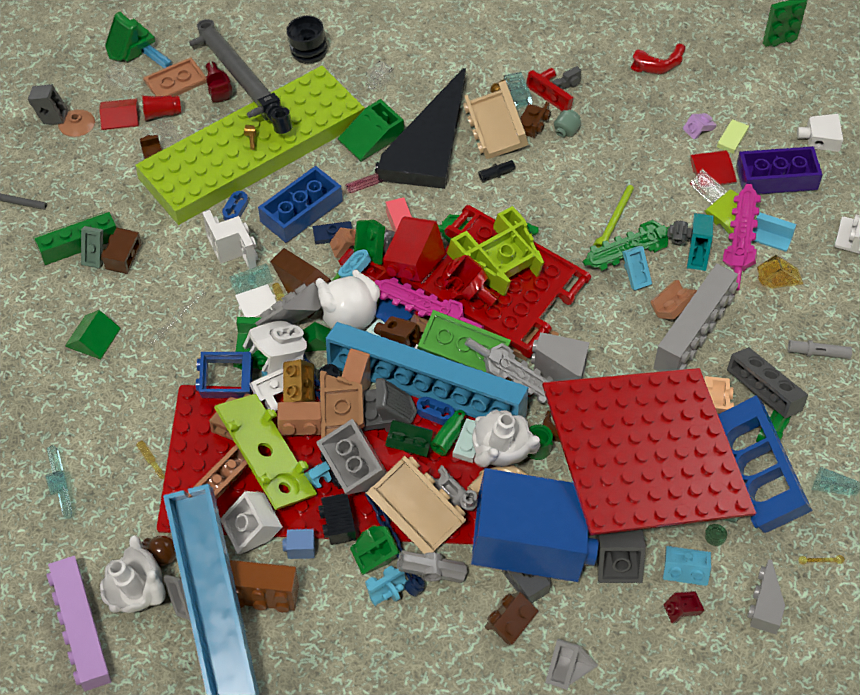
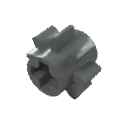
M674 221V224H670L667 237H672L671 242L675 244H685L686 240H690L692 236V228H688V223L685 221Z

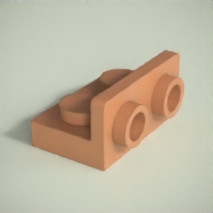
M674 280L650 303L657 317L661 319H675L682 313L697 290L683 289L679 280Z

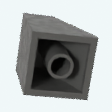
M643 529L595 535V539H598L596 558L598 583H643L646 552Z

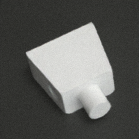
M839 114L810 117L807 127L797 128V138H807L809 147L814 146L815 149L840 152L843 136Z

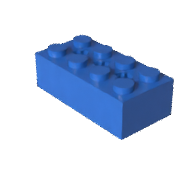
M314 166L258 207L260 222L287 243L343 201L342 186L317 166Z

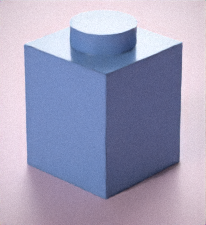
M314 529L287 530V538H283V552H287L288 559L315 558Z

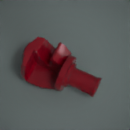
M212 61L213 67L208 62L205 66L208 71L206 83L212 103L229 100L233 93V88L227 73L218 70L215 62Z

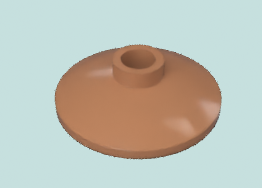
M71 110L67 113L65 122L58 124V127L64 135L79 137L93 129L95 118L86 110Z

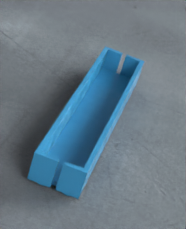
M209 484L188 489L189 494L182 490L163 495L206 695H260L214 489Z

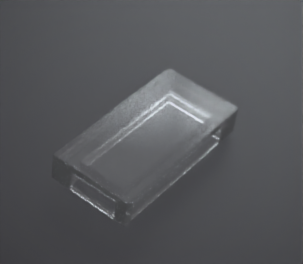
M703 169L689 183L711 204L727 192Z

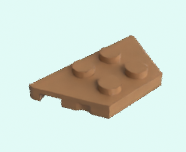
M320 371L321 439L351 419L360 428L365 427L362 384L353 381L349 382L339 376L336 378L328 375L325 371Z

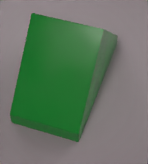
M313 322L303 329L304 334L302 337L307 341L305 352L326 351V337L331 329L317 322Z

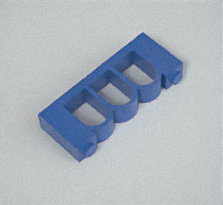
M756 395L718 414L756 511V514L750 517L755 528H760L766 533L813 511L767 410L759 397ZM760 425L762 426L767 438L745 449L733 450L736 438ZM771 450L773 451L778 462L777 464L755 475H744V468L748 462ZM784 475L790 488L789 490L766 501H755V494L758 488Z

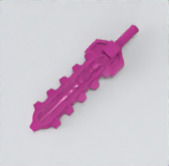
M746 184L739 195L734 196L737 208L732 210V215H736V218L730 224L734 228V233L729 234V240H732V245L724 250L723 255L724 264L738 274L736 280L738 283L736 290L738 291L740 290L742 271L756 264L757 249L751 245V241L756 240V233L753 232V229L758 227V220H754V218L759 215L760 209L756 207V204L761 202V195H757L752 184Z
M395 277L390 280L374 281L380 288L379 299L385 300L389 298L393 300V305H405L406 311L410 312L414 309L418 311V316L424 317L426 315L431 316L432 311L435 310L484 329L483 325L464 318L463 306L460 302L451 299L440 302L434 294L426 296L424 295L425 291L420 288L415 291L412 289V285L408 283L404 285L399 284V280Z

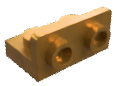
M302 359L283 363V402H315L314 364Z

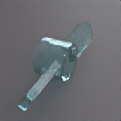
M51 445L47 448L52 473L46 474L48 488L51 495L58 494L64 519H71L72 507L59 451L56 446Z

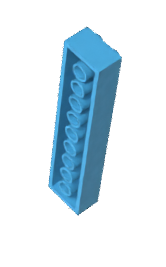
M339 322L334 325L326 337L327 364L337 366L342 372L349 350L352 348L370 354L371 382L376 383L377 378H384L411 396L419 399L431 397L451 405L454 411L463 410L465 415L474 418L478 416L486 417L493 410H507L511 412L512 416L520 415L524 418L527 415L529 387L520 383L506 380L482 370L465 366L461 363Z

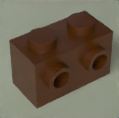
M116 228L114 234H111L107 248L103 250L101 260L106 270L128 274L142 245L139 232Z

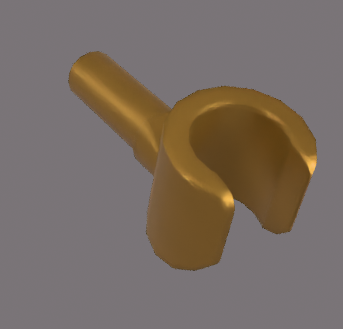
M245 125L244 135L250 136V150H255V126Z

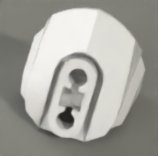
M274 321L250 329L243 347L244 349L251 348L249 352L252 354L260 350L268 357L262 371L268 372L267 375L282 369L284 362L303 360L307 341L302 337L304 332L299 326L292 325L286 321Z

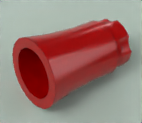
M142 95L145 121L181 114L179 96Z

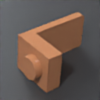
M340 227L332 238L330 246L335 258H341L351 245L354 246L355 229Z

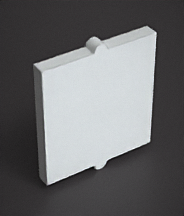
M268 284L235 295L239 303V310H242L244 317H259L267 309L273 310L271 306L276 303V296L272 294Z

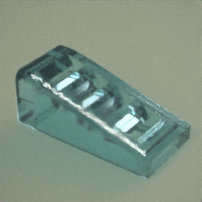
M522 72L504 75V80L507 83L516 109L527 107L529 103L532 104V96Z
M820 467L811 490L857 496L860 490V482Z

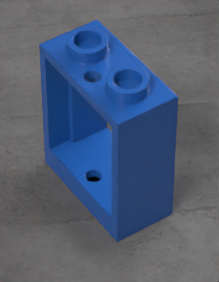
M201 352L200 359H197V371H200V378L196 379V391H199L201 398H242L245 394L252 395V389L249 385L252 382L253 356L251 352ZM208 363H242L241 389H207Z

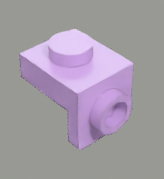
M706 113L692 114L683 130L693 139H697L702 131H712L717 125L712 121V117Z

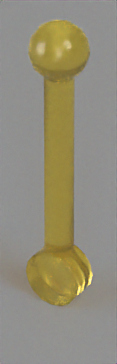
M837 555L836 558H806L805 556H800L798 561L802 565L807 562H836L842 564L845 559L842 555Z

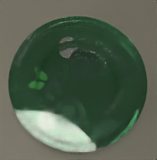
M711 524L706 528L705 539L710 545L720 546L727 539V530L720 524Z

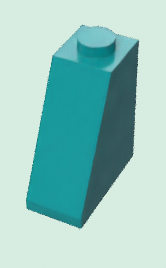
M694 213L687 268L706 271L713 238V216Z

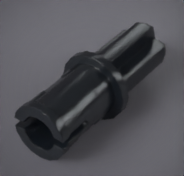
M513 160L499 165L493 164V166L478 171V176L482 182H485L492 178H500L502 174L515 170L516 166Z

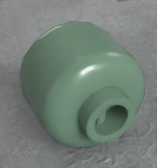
M571 109L562 111L554 121L556 134L563 138L565 136H574L581 126L579 114Z

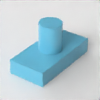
M643 246L623 251L624 268L628 273L631 288L637 290L651 285L652 280Z

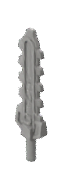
M470 337L466 340V346L484 356L483 361L485 362L486 373L504 379L508 377L512 382L529 387V396L533 393L537 395V401L540 403L547 402L542 384L543 382H553V378L548 376L545 379L540 375L541 371L539 369L531 370L528 368L526 361L523 360L520 363L515 360L514 351L503 343L487 349Z

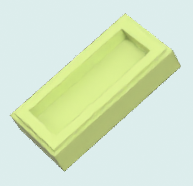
M732 119L717 143V147L734 154L746 135L749 126Z

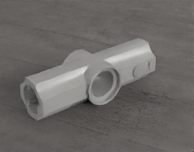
M401 551L397 560V568L400 572L421 575L423 580L431 582L442 579L462 583L467 573L465 563L443 559L441 554L434 552L422 555Z

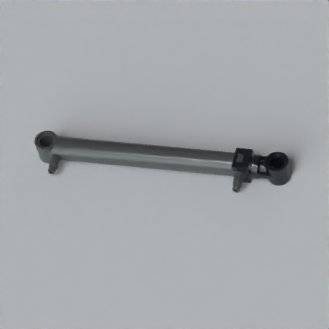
M204 19L197 23L199 37L189 41V45L192 47L201 43L207 44L258 107L247 112L248 118L261 114L266 121L270 120L276 133L284 134L291 131L293 125L289 109L281 106L278 96L275 93H270L215 28L213 20Z

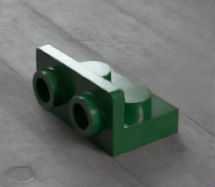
M392 420L385 446L427 457L433 430Z

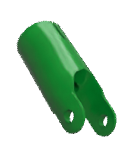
M463 410L455 411L431 441L430 448L435 453L441 456L446 455L459 437L465 423L463 419L465 412Z

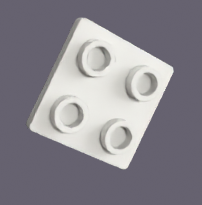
M860 214L855 215L854 219L842 217L835 242L836 248L860 254Z

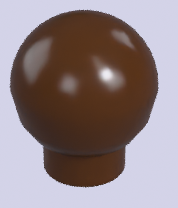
M157 536L153 539L145 538L142 543L145 550L154 556L159 567L171 564L176 558L175 547L171 538Z

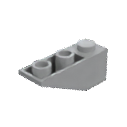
M768 559L766 567L761 566L758 579L762 580L761 585H756L753 598L757 599L756 604H751L747 618H751L750 627L776 635L781 624L785 604L773 562Z

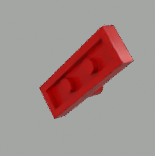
M548 68L540 74L534 70L528 72L525 85L527 88L561 111L571 109L574 97L550 81L556 77V71L553 68Z

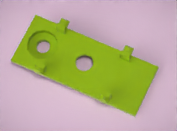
M257 394L218 404L214 407L275 510L291 506L317 495L310 481L304 475V470L309 468L305 461L297 462L272 421L273 418L277 417L274 409L266 410ZM258 446H267L271 450V456L261 455L258 451ZM279 485L287 486L289 493H282L279 490Z

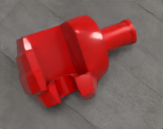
M469 255L455 258L446 266L442 273L443 279L441 283L444 287L450 284L456 286L449 295L453 300L465 298L469 301L473 296H477L491 307L498 298L484 286L488 276L480 264Z

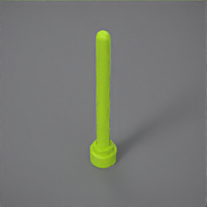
M632 185L626 187L603 235L595 240L593 245L597 248L602 247L603 241L607 240L609 242V238L634 190Z

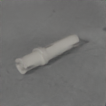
M789 340L788 342L789 353H801L809 357L818 355L851 359L852 347L813 343L812 340L807 342Z

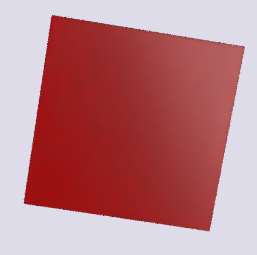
M700 368L543 382L544 393L590 535L753 516L756 514Z

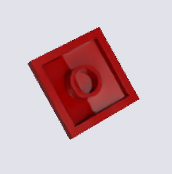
M137 98L100 102L101 130L139 126Z

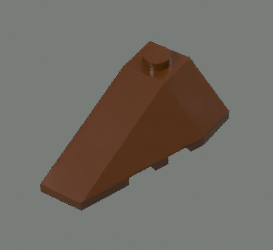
M285 248L270 261L287 293L295 292V289L304 283L306 286L313 282L316 285L318 278H322L327 284L331 282V279L320 270Z

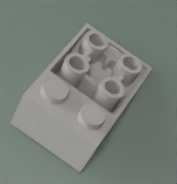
M314 282L308 286L305 283L295 289V292L288 293L281 298L282 301L279 300L271 306L273 310L269 308L261 313L260 316L262 318L255 324L260 326L274 321H286L294 325L322 307L317 286Z

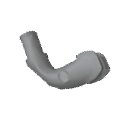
M441 465L438 469L441 477L434 479L435 483L433 486L438 491L442 488L451 497L448 501L452 505H458L461 509L473 510L477 506V494L473 490L466 491Z

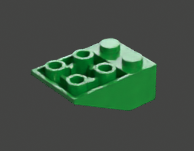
M379 99L360 113L338 137V141L361 162L392 143L404 131V119L382 99Z

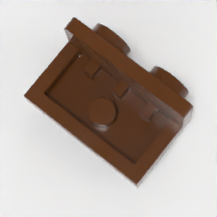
M521 592L507 594L500 603L502 605L499 609L493 611L488 616V622L484 626L487 630L493 629L508 645H513L539 612Z

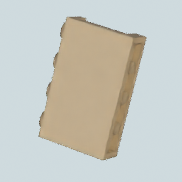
M506 81L499 82L501 90L473 100H469L468 95L464 96L466 103H463L466 114L470 113L471 115L468 116L470 126H475V129L472 131L475 140H480L477 146L480 154L484 153L486 159L529 145Z
M404 456L366 494L424 554L434 552L466 521L464 518L466 513L458 505L454 507L448 501L451 497L442 488L438 491L433 486L435 483L434 479L427 472L423 475L417 469L420 465L412 457L407 458Z

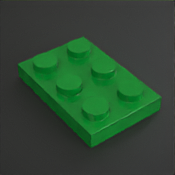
M787 0L771 4L762 42L765 47H775L782 43H791L798 40L807 0Z

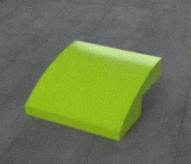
M731 189L704 210L707 215L713 216L714 224L717 226L720 223L728 234L734 233V228L730 224L736 218V215H732V210L737 208L734 196L739 195Z

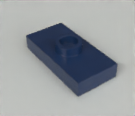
M351 221L312 226L315 245L330 243L340 227L352 229Z

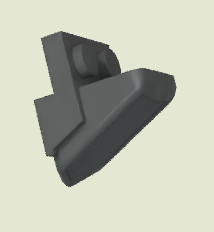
M377 378L376 389L363 391L364 431L385 428L386 432H389L392 420L408 424L413 422L417 409L411 396L386 379Z

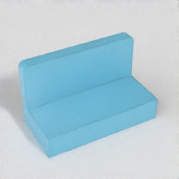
M759 212L756 218L758 220V227L753 229V232L756 233V240L754 242L786 252L797 224Z

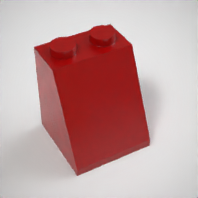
M407 216L401 219L383 258L388 276L421 282L446 255L437 221Z

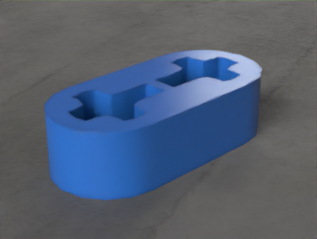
M236 191L230 196L222 210L225 221L237 216L241 217L248 205V196L245 192Z
M422 397L416 404L417 414L420 417L440 425H444L455 413L451 405L431 397Z

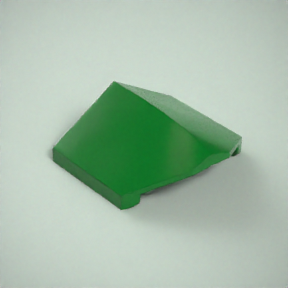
M386 526L370 527L362 532L355 544L350 547L362 575L388 565L400 553Z

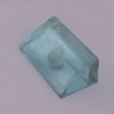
M267 264L228 278L236 295L274 282Z

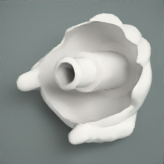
M358 270L352 272L353 276L336 279L328 284L322 278L316 280L320 304L324 311L323 320L331 330L339 322L365 331L366 327L375 318L380 288L374 281Z
M493 410L486 417L478 416L475 419L476 427L473 429L472 440L476 451L474 462L479 467H487L489 465L508 466L522 461L528 454L538 452L540 439L538 436H533L529 431L528 422L523 416H512L511 412L507 410Z
M136 535L130 538V547L124 550V556L119 560L110 561L105 567V578L100 583L101 598L109 606V610L112 613H135L149 606L159 605L165 600L166 591L162 583L161 568L154 556L145 550L143 543Z

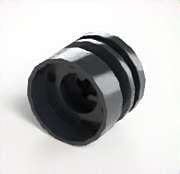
M310 15L293 19L288 24L286 30L292 57L303 64L320 61L327 53L323 23L317 17Z

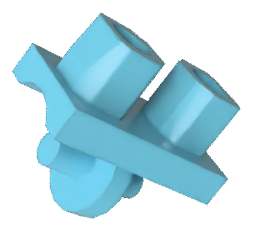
M389 566L384 569V577L377 580L375 577H371L365 581L370 600L374 606L384 600L386 601L390 597L395 602L400 600L399 592L405 588L404 583L407 581L404 575L405 572H400L398 568Z

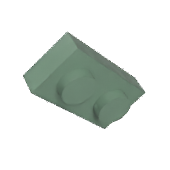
M84 226L81 229V265L101 268L103 264L101 260L103 229Z

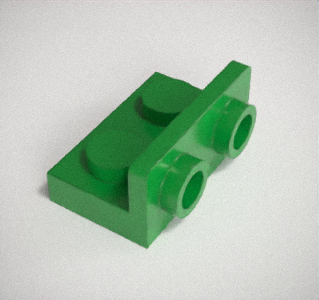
M374 219L357 221L354 252L367 250L371 257V262L378 265L382 264L385 226Z

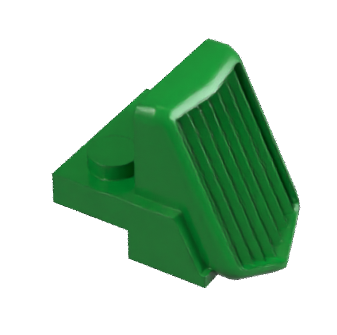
M119 11L114 15L105 43L109 59L116 61L125 60L128 62L140 56L141 49L155 43V36L135 18L129 20Z

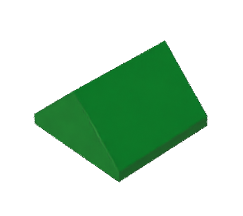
M94 311L84 316L65 347L101 360L121 328L102 311Z

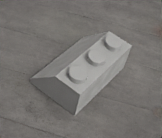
M353 419L316 442L346 495L368 491L387 473L362 429Z

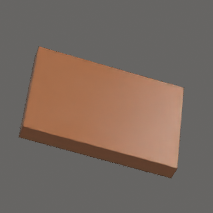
M192 57L145 76L143 80L154 96L172 95L173 97L205 84L206 76Z

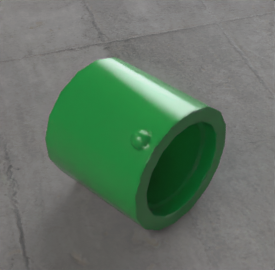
M536 424L530 426L529 431L533 436H538L540 439V447L537 453L528 454L527 456L534 460H543L551 453L553 434L545 425Z

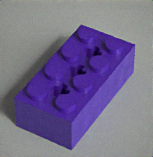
M814 146L739 151L736 163L742 190L746 184H752L757 194L818 190L823 176Z

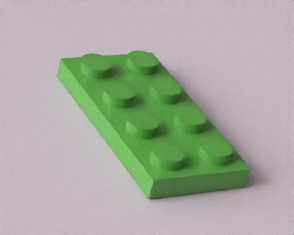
M433 310L417 349L486 372L485 362L483 361L484 356L466 346V340L470 337L487 349H491L501 343L509 347L511 340Z

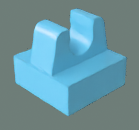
M326 461L304 473L315 488L322 487L319 483L320 477H323L326 482L331 481L330 467Z

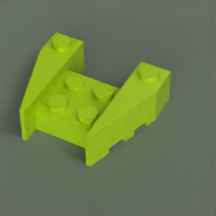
M513 206L497 214L493 227L498 233L496 236L478 244L465 231L450 240L447 251L452 260L463 255H469L480 264L488 276L484 284L503 296L507 294L511 282L509 277L527 267L538 277L544 264L539 250L536 249L533 243L534 238L532 234H529L525 219Z

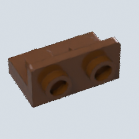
M546 102L543 108L530 103L527 105L520 118L526 136L536 138L538 133H542L544 122L548 121L551 116V110H549L550 103Z

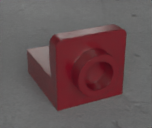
M696 591L676 592L664 603V608L671 623H677L682 617L699 616L705 611Z

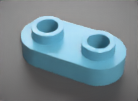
M358 250L349 257L338 271L340 278L353 276L352 272L354 270H358L361 273L369 265L371 257L367 250Z

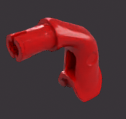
M682 43L676 44L673 53L669 55L668 59H659L648 55L643 50H636L633 54L634 61L630 68L635 72H646L656 75L665 74L682 63V56L686 47Z

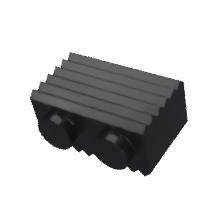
M343 493L321 498L322 505L318 506L320 519L325 518L326 524L322 525L324 538L329 537L330 545L350 542L351 540L355 541L356 530L348 495Z

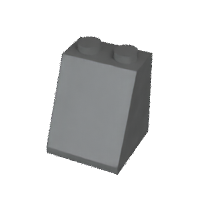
M540 332L539 339L534 340L532 348L534 353L531 363L534 364V369L537 368L541 371L540 375L545 379L548 376L553 378V381L583 379L589 342Z

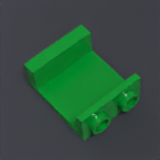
M237 317L238 336L235 352H249L251 348L244 349L243 344L250 329L257 327L255 323L262 317ZM258 350L252 354L253 368L262 370L268 357ZM233 363V367L242 370V363Z

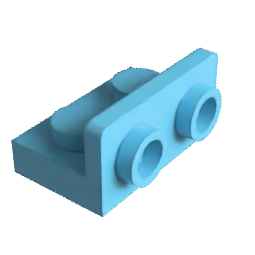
M666 546L664 580L708 585L711 571V552Z

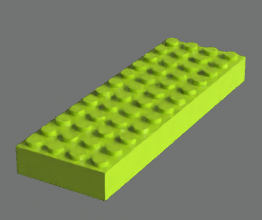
M321 65L271 92L278 96L282 107L289 109L293 127L288 133H276L270 120L266 121L261 114L248 118L247 112L258 107L255 102H252L135 164L137 176L172 219L180 225L229 198L234 192L249 187L339 137L365 107ZM245 125L255 126V150H250V136L244 135Z

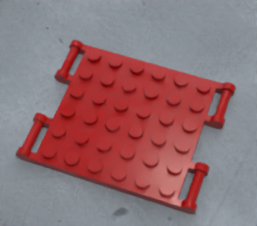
M466 205L452 225H448L444 230L445 234L450 238L467 231L478 244L498 234L493 229L495 219L470 205ZM468 217H473L462 230L458 229ZM534 241L533 243L544 261L538 277L528 267L509 277L511 282L505 296L485 284L484 286L498 297L491 307L477 296H473L469 301L465 298L454 300L462 303L464 318L483 325L484 330L510 339L509 345L519 350L527 358L531 357L534 353L532 352L534 340L539 339L540 332L549 334L552 330L550 324L541 318L557 297L561 298L566 305H571L575 300L576 294L592 278L589 272ZM449 245L445 249L446 255L421 282L401 279L402 284L408 283L415 290L420 288L425 291L424 295L426 296L434 294L440 302L444 300L449 301V299L453 300L449 295L456 286L450 284L444 287L441 283L444 269L453 261L447 254ZM574 276L579 278L569 292L564 290ZM534 327L538 328L537 333L528 344L523 342Z

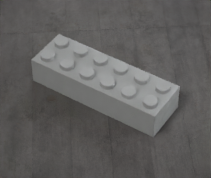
M716 263L658 345L653 369L659 372L687 369L688 364L686 363L688 360L693 361L697 354V347H702L707 339L706 334L713 332L717 324L715 322L717 318L722 319L726 311V305L730 306L734 301V292L738 287L736 282L737 273Z

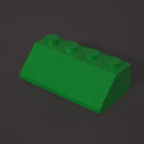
M104 211L33 236L44 265L81 253V229L84 226L103 229V245L109 243L111 234H114L116 230V225L110 212Z

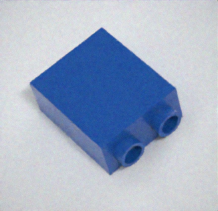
M484 468L477 499L471 565L578 582L583 565H595L598 553V539L588 538L589 530L574 483Z

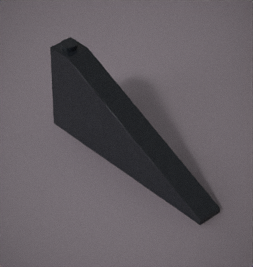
M462 68L381 154L380 162H376L375 173L378 174L379 182L445 189L466 80V68Z

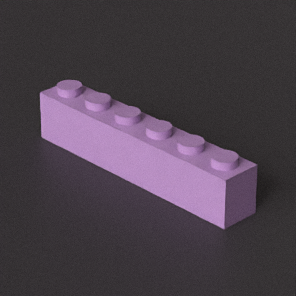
M75 556L48 564L50 573H47L50 587L54 586L56 591L52 593L55 606L59 605L61 610L57 612L60 625H65L66 631L62 632L65 644H70L71 651L67 652L71 665L75 664L77 671L73 672L76 685H81L85 692L111 683Z

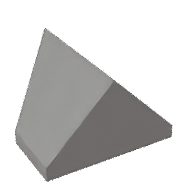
M165 575L163 578L176 616L190 620L182 580Z
M557 639L545 683L568 690L569 685L599 665L581 646Z

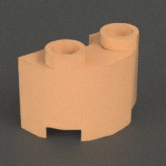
M705 376L704 380L717 413L720 414L734 407V403H730V400L733 399V387H730V379Z

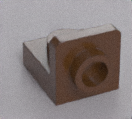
M157 134L140 138L144 160L162 151Z

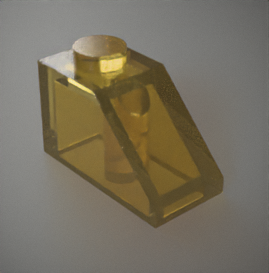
M774 255L757 267L760 282L770 288L804 284L798 268L777 255Z

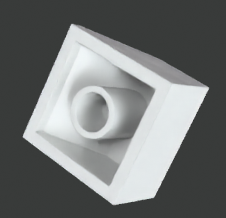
M245 491L220 518L237 554L245 553L270 541L282 528L267 497L262 492Z

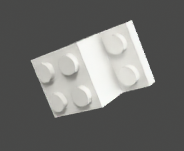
M210 210L202 212L207 238L220 264L243 256L249 270L257 268L256 260H258V255L254 249L256 248V242L253 236L249 237V229L246 222L242 223L240 217L237 216L219 223L216 216L213 217Z

